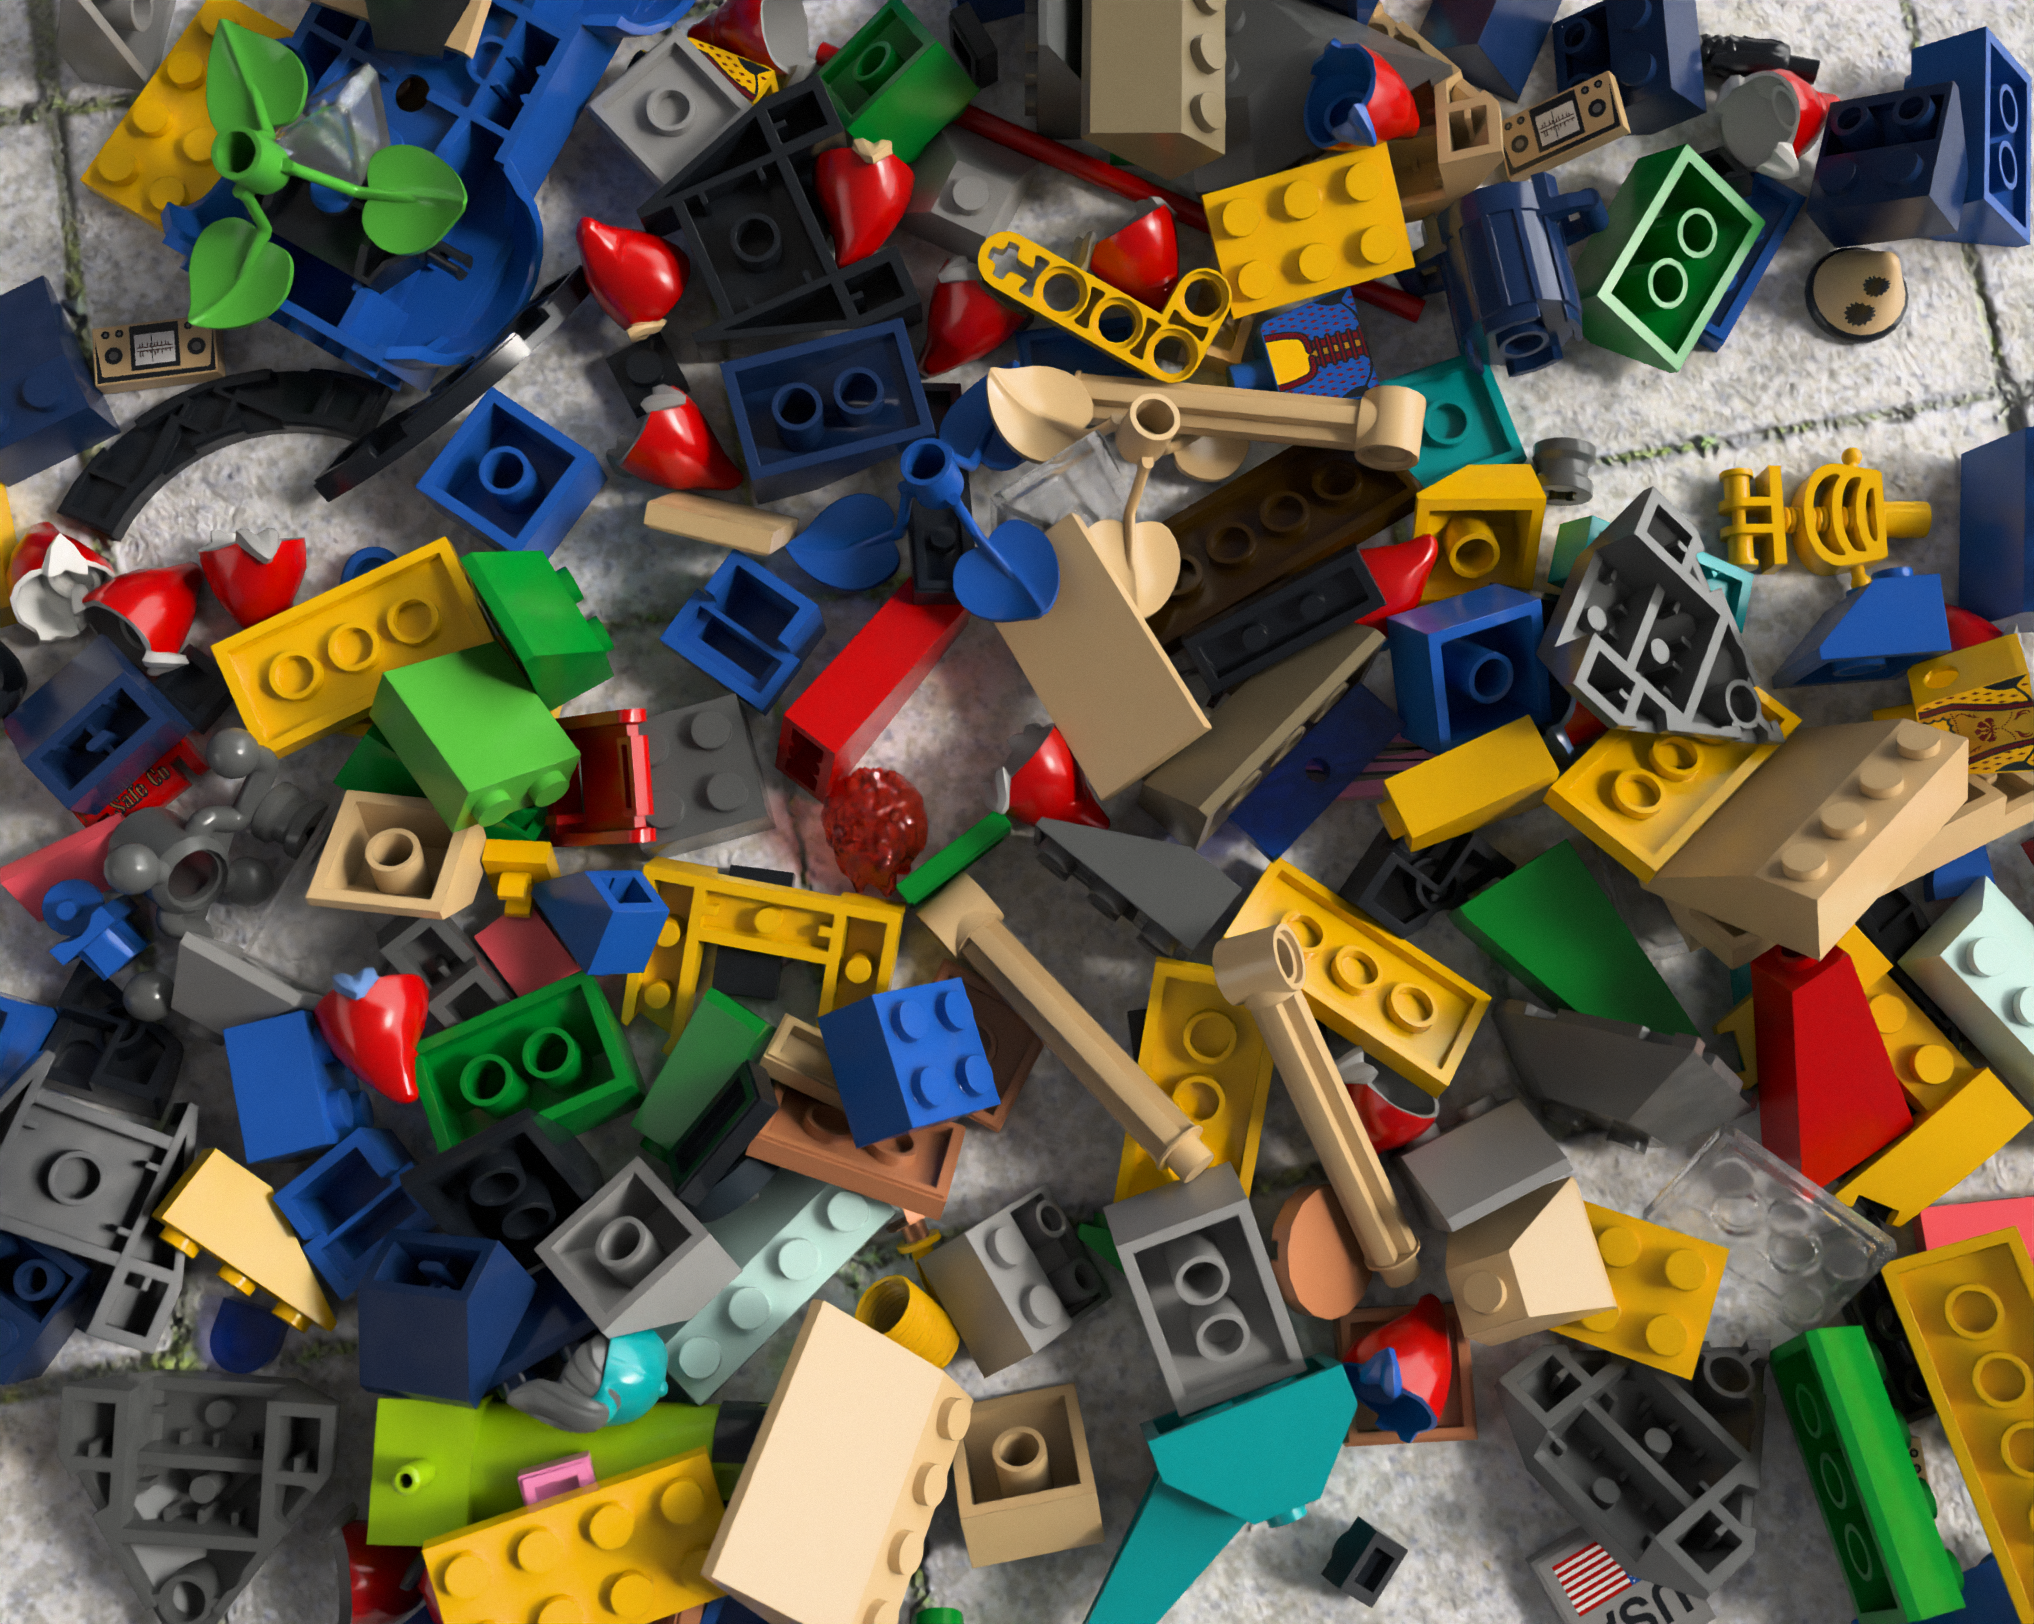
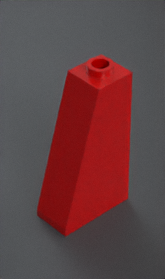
M910 576L783 714L775 768L824 805L966 628L971 614L962 605H913Z
M1776 944L1750 962L1762 1155L1770 1168L1805 1198H1808L1913 1128L1915 1124L1850 954L1835 944L1822 960L1818 961Z

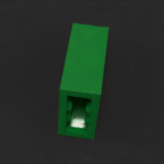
M710 986L630 1126L645 1135L639 1145L659 1160L668 1164L666 1154L739 1066L747 1059L758 1065L760 1064L777 1028L729 996Z

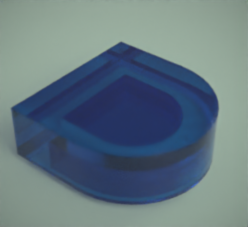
M234 1296L223 1297L210 1334L212 1356L223 1369L232 1373L245 1374L263 1369L271 1364L279 1355L289 1325L272 1314L271 1308Z

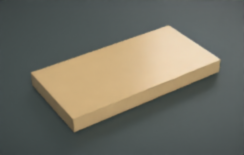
M1070 512L1044 532L1054 548L1060 568V589L1051 610L1036 620L1005 623L994 622L1098 797L1101 801H1110L1208 732L1212 727L1081 516Z

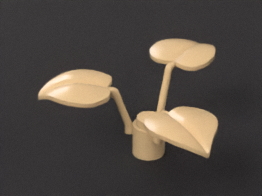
M1027 366L1012 369L991 367L986 378V399L989 414L1004 443L1021 458L1040 465L1058 466L1069 460L1074 451L1076 440L1082 443H1091L1114 432L1116 433V445L1122 457L1130 463L1137 464V472L1123 513V523L1117 520L1104 519L1095 522L1088 529L1143 618L1147 619L1162 608L1173 592L1178 580L1181 562L1176 539L1168 527L1156 521H1145L1135 524L1136 511L1154 462L1162 455L1166 456L1172 453L1174 464L1183 475L1196 481L1219 482L1232 476L1243 464L1249 450L1250 441L1176 433L1180 427V413L1176 405L1169 398L1157 393H1146L1137 397L1125 416L1114 412L1108 421L1092 429H1085L1093 417V402L1085 385L1075 376L1049 366Z

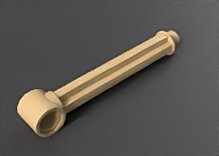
M1077 370L1075 373V377L1085 385L1093 402V417L1089 425L1098 426L1108 421L1114 412L1125 416L1137 397L1146 393H1157L1169 398L1176 405L1181 420L1180 427L1176 432L1178 434L1355 451V458L1361 464L1384 471L1408 470L1415 467L1419 462L1427 402L1422 394L1410 388L1401 386L1373 387L1365 391L1362 399L1358 400L1180 382L1168 384L1158 380L1086 374L1082 370Z
M960 871L915 912V915L957 961L960 958H965L1156 1162L1158 1170L1162 1171L1170 1167L1184 1183H1188L1207 1168L1212 1162L1214 1154L1199 1139L1203 1128L1200 1125H1195L1002 923V920L1005 918L1002 911L965 871Z
M1279 923L1218 941L1214 946L1212 959L1218 987L1224 998L1231 1005H1244L1251 1011L1365 1255V1265L1369 1270L1379 1271L1384 1283L1388 1287H1401L1413 1282L1419 1277L1422 1270L1416 1257L1420 1250L1421 1242L1412 1233L1301 991L1306 980V964L1298 938L1288 925Z

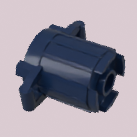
M1543 171L1530 175L1532 182H1501L1476 189L1455 200L1437 218L1435 212L1423 217L1421 232L1425 246L1412 252L1415 267L1393 274L1405 292L1419 298L1424 295L1445 291L1459 353L1461 356L1464 355L1466 357L1468 368L1476 374L1483 376L1485 371L1483 364L1506 366L1509 377L1536 372L1562 360L1561 347L1572 336H1574V340L1579 342L1582 340V313L1584 311L1567 247L1587 238L1593 233L1603 231L1608 226L1609 216L1596 189L1585 188L1578 192L1559 195L1555 177ZM1578 212L1580 218L1570 221L1569 215ZM1436 265L1437 271L1423 275L1422 270Z

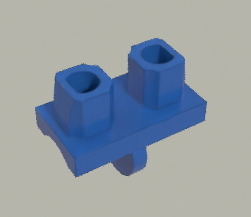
M75 878L63 880L52 886L44 896L42 912L46 923L57 933L71 936L56 944L49 951L63 966L80 957L105 981L117 971L119 972L148 948L152 942L128 919L140 907L126 894L105 903L104 896L98 887L89 881Z

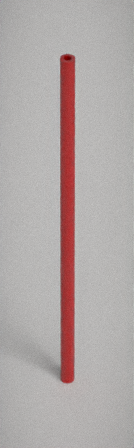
M822 42L815 56V60H817L816 65L823 67L840 48ZM970 104L963 115L952 122L1000 145L1132 202L1148 200L1149 196L1161 197L1178 213L1174 220L1210 235L1203 205ZM1377 279L1348 286L1353 297L1415 324L1426 303V300Z

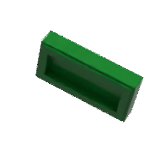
M992 811L895 886L898 894L910 909L912 907L916 909L942 889L960 871L968 869L1010 836L1012 824L1004 814Z

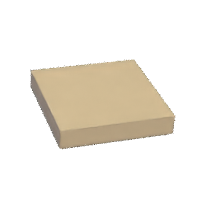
M675 491L647 502L643 524H646L647 528L761 556H768L796 537L799 518L689 491Z

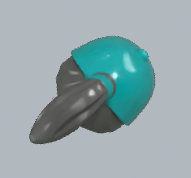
M652 1329L609 1339L600 1332L583 1343L573 1353L557 1382L543 1379L526 1382L512 1389L506 1396V1402L517 1410L547 1425L567 1432L590 1433L605 1426L630 1423L643 1416L655 1405L660 1397L667 1394L668 1384L665 1380L668 1352L660 1336Z

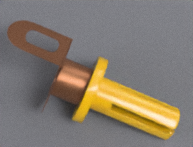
M903 1209L905 1216L891 1223L886 1228L889 1231L887 1233H895L901 1230L904 1240L896 1245L898 1253H911L926 1294L934 1301H940L917 1261L934 1250L932 1244L941 1238L939 1229L928 1230L924 1219L926 1216Z

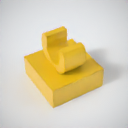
M486 839L481 861L493 893L497 894L499 900H506L504 908L505 917L531 918L535 899L531 892L535 883L561 877L551 842Z

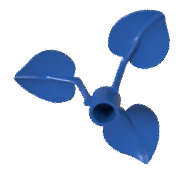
M1013 360L999 368L1012 369L1021 368L1016 360ZM987 375L971 386L950 407L940 425L939 439H919L911 443L903 452L900 460V469L905 480L897 485L901 494L897 522L894 512L884 500L871 494L857 493L843 497L830 504L820 512L799 536L786 544L787 552L805 573L823 585L846 592H863L885 583L900 567L901 557L894 541L902 539L907 533L912 500L915 497L919 504L928 509L942 510L950 507L978 546L967 551L959 558L953 572V589L956 597L970 614L981 620L1005 623L1040 619L1051 610L1060 589V568L1054 548L1047 536L1031 523L1012 519L1000 524L987 539L960 498L964 488V479L959 468L968 472H974L981 462L992 471L1002 472L1016 468L1027 461L1014 453L1004 443L992 422L986 399Z

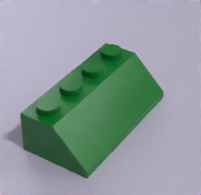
M1862 1325L1817 1328L1804 1331L1770 1350L1768 1363L1859 1624H1906L1965 1608L1966 1605L1960 1592L1964 1589V1577L1961 1567L1953 1552L1943 1546L1934 1522L1938 1514L1934 1494L1928 1483L1922 1477L1917 1476L1908 1451L1912 1445L1908 1424L1902 1413L1898 1409L1892 1408L1883 1383L1886 1379V1367L1882 1354L1874 1342L1867 1340Z

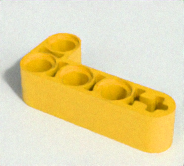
M1010 231L997 232L988 237L982 244L978 255L981 279L984 285L992 292L1149 380H1158L1168 384L1179 383L1191 377L1196 371L1224 321L1232 302V291L1227 279L1218 271L1200 268L1189 272L1177 283L1163 309L1158 313L1022 235ZM1008 248L1014 249L1018 252L1016 264L1031 274L1033 273L1036 261L1047 266L1036 279L1032 297H1028L1020 292L1027 283V279L1020 275L1009 272L1003 280L994 276L995 263L989 259L993 252L1003 256ZM1054 278L1070 280L1078 290L1079 299L1074 308L1063 312L1051 309L1043 297L1045 285ZM1203 283L1213 289L1217 304L1210 316L1199 317L1188 310L1184 295L1189 285ZM1110 308L1124 310L1132 320L1133 329L1131 336L1124 342L1118 343L1104 338L1099 330L1098 323L1102 312ZM1171 338L1183 345L1186 351V362L1180 372L1170 374L1163 372L1157 367L1154 361V349L1160 340Z

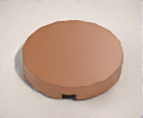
M1324 1183L1300 1187L1284 1202L1274 1223L1271 1241L1279 1242L1277 1249L1278 1260L1271 1259V1267L1283 1301L1295 1313L1332 1320L1347 1315L1362 1300L1372 1278L1373 1270H1369L1364 1263L1365 1255L1332 1185Z

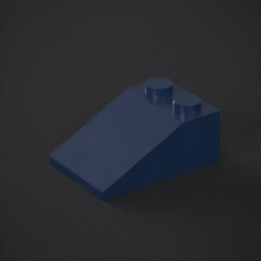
M44 275L0 295V482L11 487L121 433L103 393L95 387V376L49 280Z
M903 317L719 364L758 505L818 490L904 452L911 443L919 439L936 438L935 427Z

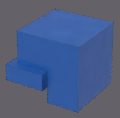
M733 549L704 587L706 594L697 588L659 640L663 646L732 694L736 693L739 699L766 717L803 667V663L825 635L827 629L819 606L739 550Z
M357 1128L272 1196V1199L303 1240L312 1239L302 1249L342 1301L350 1300L357 1295V1287L390 1228L433 1233L441 1227L401 1185L399 1175L420 1163L413 1158L392 1129Z

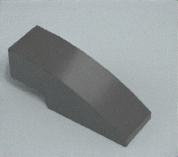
M399 915L376 933L379 951L401 974H415L424 979L428 988V1010L446 1029L518 998L450 917L444 920Z

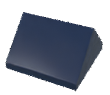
M1433 0L1418 34L1459 67L1463 79L1470 85L1482 90L1485 89L1489 93L1517 104L1562 0Z

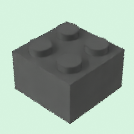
M736 693L647 717V722L638 724L639 735H648L654 815H645L646 827L656 828L657 840L639 843L641 851L651 859L655 856L669 858L776 828L746 710Z

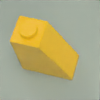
M1530 714L1383 780L1382 796L1385 801L1377 804V809L1392 840L1403 836L1410 852H1414L1544 805L1545 803L1542 800L1549 788L1557 781L1560 772Z

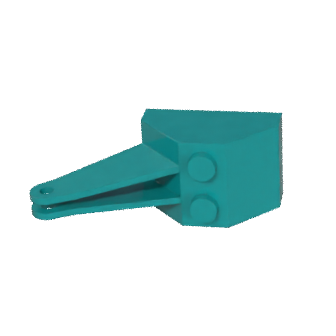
M1321 1351L1303 1358L1307 1367L1306 1371L1179 1417L1177 1410H1173L1139 1424L1156 1469L1083 1624H1157L1247 1522L1256 1525L1267 1521L1269 1528H1276L1297 1521L1308 1513L1305 1504L1320 1499L1358 1406L1343 1365Z

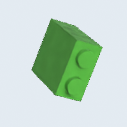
M497 640L383 672L369 713L371 719L452 833L477 824L483 827L491 826L504 819L509 813L532 805L544 807L556 802L569 789V781L581 756V753Z

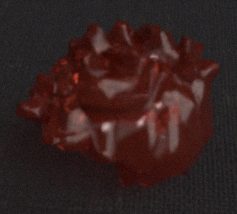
M859 767L857 771L852 772V775L843 776L842 779L834 783L830 793L824 799L820 820L825 831L827 845L833 849L835 861L841 873L849 878L856 893H863L865 887L871 884L884 897L892 896V893L896 891L897 875H908L911 872V864L920 852H924L927 844L929 828L923 796L913 783H910L896 771H888L882 767H872L871 769Z

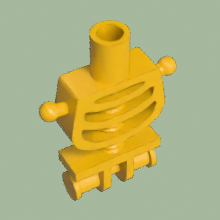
M1854 447L1847 448L1842 453L1841 460L1843 464L1830 463L1821 466L1802 481L1793 496L1791 507L1783 506L1781 465L1767 466L1755 477L1756 497H1750L1749 481L1753 479V470L1749 468H1733L1719 473V481L1724 485V500L1718 503V514L1723 517L1732 518V525L1720 530V541L1727 543V562L1748 572L1758 569L1759 560L1754 558V544H1759L1761 575H1774L1787 565L1785 534L1788 533L1792 536L1793 546L1799 559L1810 572L1820 576L1851 573V588L1864 586L1871 581L1870 577L1866 575L1865 570L1872 568L1888 556L1887 539L1925 538L1928 535L1932 523L1931 507L1927 501H1884L1882 473L1875 469L1858 467L1862 460V453ZM1817 486H1825V490L1819 500V505L1813 508ZM1844 489H1845V490H1846V494H1845V497H1844V499H1843V493H1844ZM1746 517H1758V524H1746Z

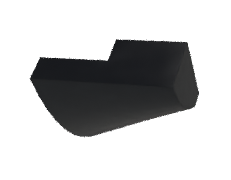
M1383 826L1337 895L1400 938L1405 939L1427 926L1430 918L1435 913L1442 910H1454L1469 901L1468 893L1495 877L1504 879L1514 872L1517 865L1475 833L1468 832L1410 852L1403 836L1392 840L1385 826Z
M81 959L55 1005L60 1017L41 1050L57 1053L42 1086L161 1121L180 1071L184 1054L183 1044L163 1025H157L154 1021L145 1022L133 1018L127 1012L122 1002L123 991L109 978L104 981Z

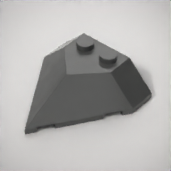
M1226 0L1225 156L1193 170L1195 192L1198 200L1201 199L1202 195L1279 173L1306 155L1313 161L1328 152L1313 144L1306 135L1303 114L1308 90L1314 78V75L1310 74L1313 61L1324 53V47L1333 38L1338 39L1342 44L1359 43L1379 53L1400 75L1409 91L1426 81L1433 87L1453 74L1452 66L1312 0Z
M1654 486L1643 490L1575 559L1536 652L1537 657L1571 695L1610 729L1773 746L1786 743L1777 719L1772 721L1764 719L1760 699L1754 687L1761 684V681L1722 588L1711 591L1696 557L1697 553L1705 550L1696 527Z
M1507 999L1495 1003L1491 1017L1529 1099L1548 1106L1545 1117L1578 1130H1583L1585 1122L1608 1130L1609 1133L1606 1141L1624 1150L1645 1155L1647 1147L1671 1148L1755 1111L1759 1101V1097L1754 1092L1741 1089L1743 1081L1717 1055L1703 1052L1706 1044L1697 1036L1676 1032L1673 1037L1663 1033L1651 1032L1650 1029L1643 1025L1559 1009L1556 1015L1538 1008L1529 1002L1515 999Z
M1771 1339L1746 1340L1742 1347H1711L1709 1341H1703L1692 1381L1604 1349L1569 1351L1567 1344L1541 1345L1497 1380L1494 1387L1526 1470L1628 1575L1706 1600L1754 1555L1756 1529L1752 1528L1754 1497L1760 1487L1767 1396L1763 1394L1764 1370L1770 1357Z
M160 1369L68 1382L62 1386L57 1455L69 1477L77 1474L98 1510L92 1514V1517L145 1611L153 1608L162 1624H218L336 1471L340 1401L297 1378Z

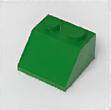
M889 0L815 74H820L842 125L855 139L864 138L872 143L882 139L892 141L893 154L907 165L918 159L925 145L947 123H951L961 117L966 111L969 102L980 92V89L901 0Z
M542 550L470 552L459 558L487 616L526 680L549 711L614 677L606 655L615 649L613 642L597 616L585 620L576 604L583 601L584 597L566 566L555 571Z

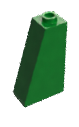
M1567 838L1446 914L1453 926L1556 1013L1559 1009L1643 1025L1650 1029L1651 1032L1663 1033L1673 1037L1676 1032L1699 1038L1702 1037Z

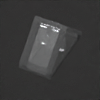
M366 62L307 98L304 109L298 119L289 126L280 127L275 133L274 142L283 147L289 159L361 186L367 178L370 158L375 152L391 144L378 72Z

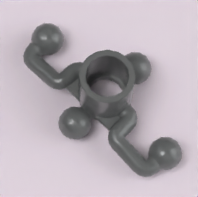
M223 728L212 735L207 743L205 754L209 766L217 775L227 779H239L246 776L232 807L206 805L196 810L189 817L188 821L174 811L163 807H145L129 814L116 827L109 840L107 858L104 861L103 874L108 884L117 892L129 896L142 894L158 906L155 918L157 927L165 936L182 939L187 931L214 939L212 927L205 919L210 905L222 892H224L231 903L243 907H251L265 901L273 891L274 876L264 861L254 857H242L230 863L228 856L235 832L245 829L252 823L260 803L269 793L279 770L278 757L268 747L258 745L252 734L241 728ZM154 970L138 973L128 981L123 990L122 1002L127 1012L135 1019L153 1022L168 1016L171 1011H176L171 1008L174 982L168 975Z

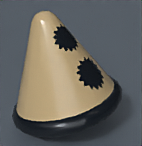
M1861 247L1841 248L1829 252L1820 258L1809 272L1804 292L1806 307L1818 327L1835 339L1853 344L1871 343L1893 332L1903 320L1909 298L1899 257L1893 252L1873 251Z

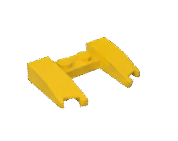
M655 856L644 865V876L670 909V912L644 972L627 974L620 1022L628 1026L638 1012L653 1021L671 1035L661 1049V1052L668 1057L691 1019L706 942L825 964L826 968L817 1018L868 996L891 991L907 903L845 891L841 896L744 879L718 874L717 867ZM817 1021V1022H816V1028L820 1029L819 1024H818V1021Z
M1854 924L1836 945L1851 956L1904 1098L1917 1113L1912 1116L1915 1124L1913 1128L1869 1156L1835 1187L1828 1196L1834 1203L1844 1207L1852 1208L1860 1195L1893 1210L1888 1214L1885 1224L1900 1228L1994 1155L2031 1122L2034 1117L1988 1067L1974 1068L1887 974L1893 965ZM1752 991L1712 1026L1714 1035L1733 1031L1745 1070L1735 1074L1743 1081L1741 1089L1748 1090L1758 1082Z

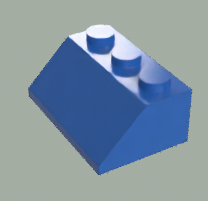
M1987 26L1913 48L1911 53V74L1905 77L1904 89L1954 81L1959 87L1969 169V181L1958 232L1929 237L1933 241L2017 248L2030 245L2032 77Z
M2034 427L2022 428L1961 454L1958 607L1984 618L2002 632H2004L2007 625L2017 623L2019 633L2034 632Z

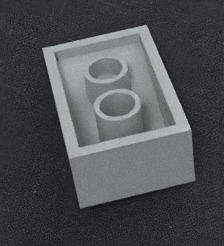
M60 0L57 52L83 82L143 91L160 67L176 0Z
M1230 1161L1204 1170L1188 1183H1184L1179 1179L1103 1207L1116 1250L1179 1417L1307 1370L1248 1198Z

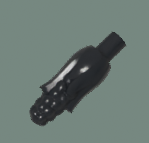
M1709 34L1699 35L1702 69L1707 70L1711 74L1717 73L1719 78H1729L1731 75L1747 77L1758 71L1784 69L1792 71L1810 85L1814 84L1820 60L1790 55V46L1781 40L1757 39L1745 35L1739 37L1733 34L1725 37L1721 35L1711 36Z

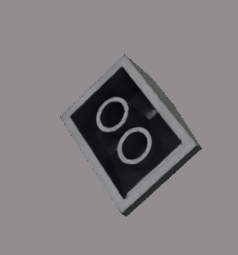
M528 1107L399 1175L401 1185L449 1235L499 1240L526 1271L544 1262L535 1252L534 1248L605 1185L598 1163L573 1132Z

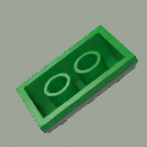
M1687 143L1637 159L1607 209L1609 216L1608 226L1603 231L1592 234L1573 266L1584 311L1582 313V336L1594 345L1668 373L1680 371L1766 223Z
M583 970L420 1040L416 1047L419 1053L415 1059L416 1084L439 1153L527 1107L570 1129L577 1136L640 1108L648 1095L631 1045L594 975H586Z

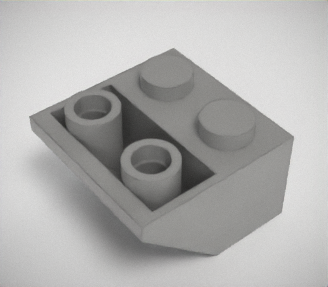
M1047 1183L1040 1185L917 1260L984 1378L1035 1354L1113 1297Z

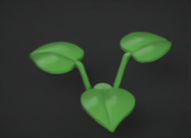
M219 19L207 67V108L213 127L218 132L212 144L211 158L215 169L222 176L236 183L232 193L236 198L243 201L257 228L241 218H224L206 227L197 238L193 247L189 265L191 301L187 321L194 326L214 330L243 328L266 319L284 303L293 283V259L284 248L268 242L272 235V226L254 197L256 193L261 195L272 194L282 189L289 181L290 176H296L354 198L367 200L362 212V223L366 234L379 248L400 256L417 255L434 247L463 215L468 201L465 187L453 168L433 153L413 145L398 144L375 152L370 158L367 167L369 187L352 184L300 165L289 159L283 147L274 142L276 137L274 128L289 126L302 113L308 93V78L305 68L296 54L277 40L250 31L227 19Z

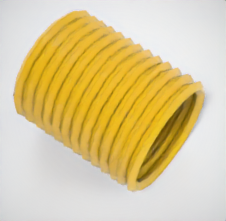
M899 1274L883 1277L874 1282L864 1292L858 1302L854 1318L940 1369H943L953 1358L958 1348L960 1334L946 1310L907 1277Z

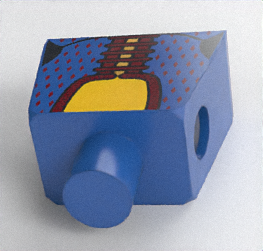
M1350 287L1334 291L1263 322L1257 327L1252 345L1255 360L1226 367L1227 386L1232 388L1361 400L1365 391L1380 386Z

